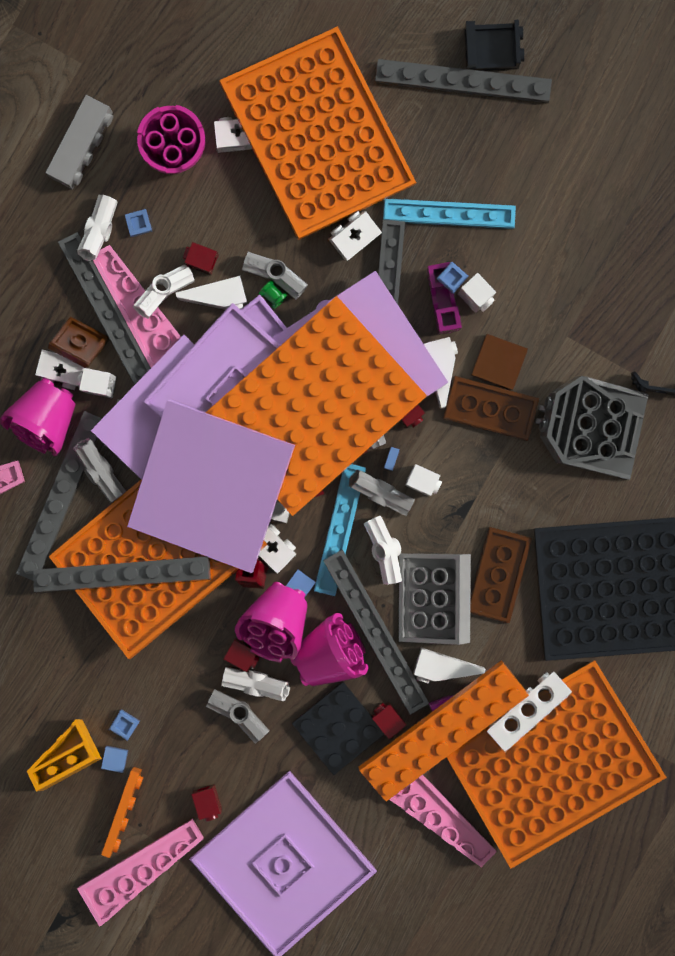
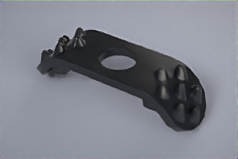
M635 371L631 373L632 385L635 384L638 391L643 390L644 393L649 391L675 395V389L649 386V381L641 379Z

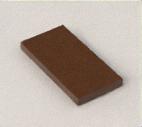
M454 376L443 419L528 441L540 398Z
M492 527L488 528L470 596V613L510 623L532 538Z

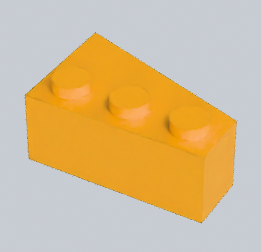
M75 719L71 726L58 737L57 741L27 770L36 792L44 791L102 759L83 720Z

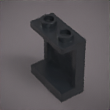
M519 19L514 20L513 23L475 25V21H466L464 27L466 69L478 71L519 69L525 57L524 48H520V40H523V26H519Z

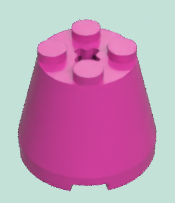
M179 105L157 107L142 119L138 127L137 143L139 152L145 162L159 172L166 174L182 173L193 167L203 154L205 133L202 124L197 116L185 107Z
M42 378L41 381L36 382L3 413L0 418V424L6 430L10 427L12 433L17 436L16 438L24 444L44 454L46 451H50L55 457L62 449L74 412L75 402L72 400L73 394L64 388L59 390L54 387L50 380Z
M273 582L272 586L268 587L239 618L235 626L237 638L244 640L251 646V652L267 660L281 662L282 659H295L301 648L308 607L304 599L305 593L299 589L284 586L280 582Z
M335 613L326 618L302 640L301 648L295 659L292 660L290 658L292 664L297 666L300 672V680L303 685L318 686L355 679L367 673L368 665L364 664L363 654L366 653L363 643L351 623L347 625L342 620V614Z

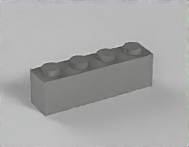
M88 95L85 96L46 171L49 178L71 189L75 185H79L83 177L82 171L85 165L88 166L90 164L95 146L98 147L103 139L102 132L105 126L109 127L113 120V112L109 106Z

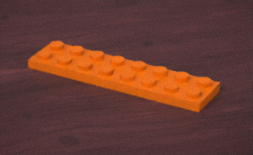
M501 660L361 764L359 771L387 802L527 698L529 694Z

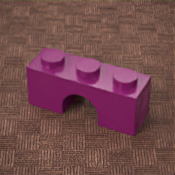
M450 262L431 265L426 270L438 335L460 331L462 328L454 294L437 280Z

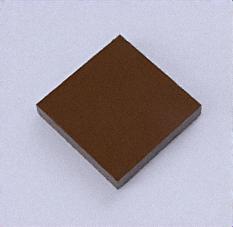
M69 317L49 343L48 349L88 369L108 342L109 337Z
M486 334L471 376L513 390L528 348Z

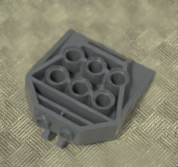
M577 376L549 393L544 405H539L538 408L539 411L545 413L544 418H537L535 424L539 425V431H541L540 438L556 463L630 480L649 394L589 377ZM587 396L591 398V405L589 407L585 404ZM612 402H614V404L616 405V410L614 413H612L610 410V404ZM582 418H585L587 422L584 429L580 425ZM607 424L611 426V432L609 435L605 431V426ZM578 439L582 442L580 450H577L575 446ZM603 445L607 449L605 456H602L600 452Z

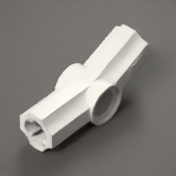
M98 195L92 217H89L86 222L84 237L77 250L78 255L84 260H96L103 242H107L112 230L111 221L118 202L109 196Z
M184 264L165 275L156 276L152 284L133 305L136 312L142 317L149 319L162 301L170 294L194 282L193 273L190 268ZM161 284L165 286L166 290L160 291L156 288V285Z
M375 517L364 523V526L373 543L372 555L379 562L383 584L389 585L401 582L402 578L397 557L401 554V545L396 538H391L382 517Z
M225 667L221 686L242 690L249 695L266 696L279 701H285L289 695V682L268 677V674L249 670V672L240 669Z

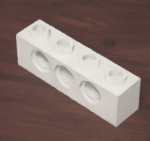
M546 672L537 680L540 684L535 689L529 687L526 690L529 694L527 698L509 710L501 719L498 718L488 726L490 729L487 730V733L504 752L509 750L572 693L555 672L550 675ZM541 690H548L551 698L549 701L543 702L538 698V693ZM529 704L533 706L534 714L529 717L524 716L521 708ZM513 719L517 722L518 727L515 731L510 732L506 730L504 725L507 720Z

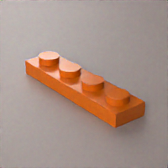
M133 767L130 772L103 848L102 856L110 858L113 852H118L121 840L118 839L120 831H125L129 819L125 818L127 811H132L136 801L133 794L135 789H140L144 778L140 776L142 769Z

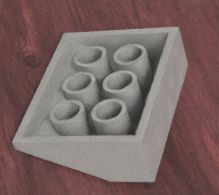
M401 553L399 555V567L402 578L401 582H399V642L457 645L470 643L471 554Z

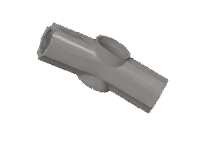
M251 252L247 253L242 271L272 280L295 300L307 288L308 285L287 268L282 261L272 260ZM279 266L283 269V272L280 276H273L271 269Z
M87 438L78 442L73 450L84 465L85 474L94 485L99 487L110 503L124 494L126 490L117 480L111 465L100 455L92 440Z
M356 470L349 479V487L368 496V499L384 507L387 506L402 515L407 516L415 499L363 471Z
M214 689L206 705L207 708L232 719L255 744L270 731L246 702L239 701ZM243 707L246 710V716L237 717L234 709Z

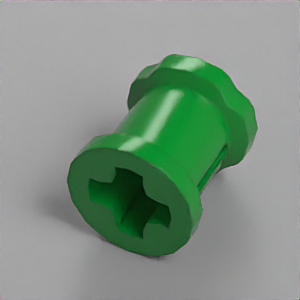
M272 280L258 294L261 297L264 296L272 304L274 310L288 296L277 289Z

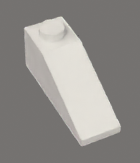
M240 276L176 292L178 300L224 310L232 303L240 310L244 308V305L248 304Z
M450 337L424 344L448 381L446 385L435 391L440 409L446 407L455 363V354H458L455 341L451 342Z
M420 648L413 674L417 676V680L429 683L430 680L441 681L484 674L486 669L476 664Z

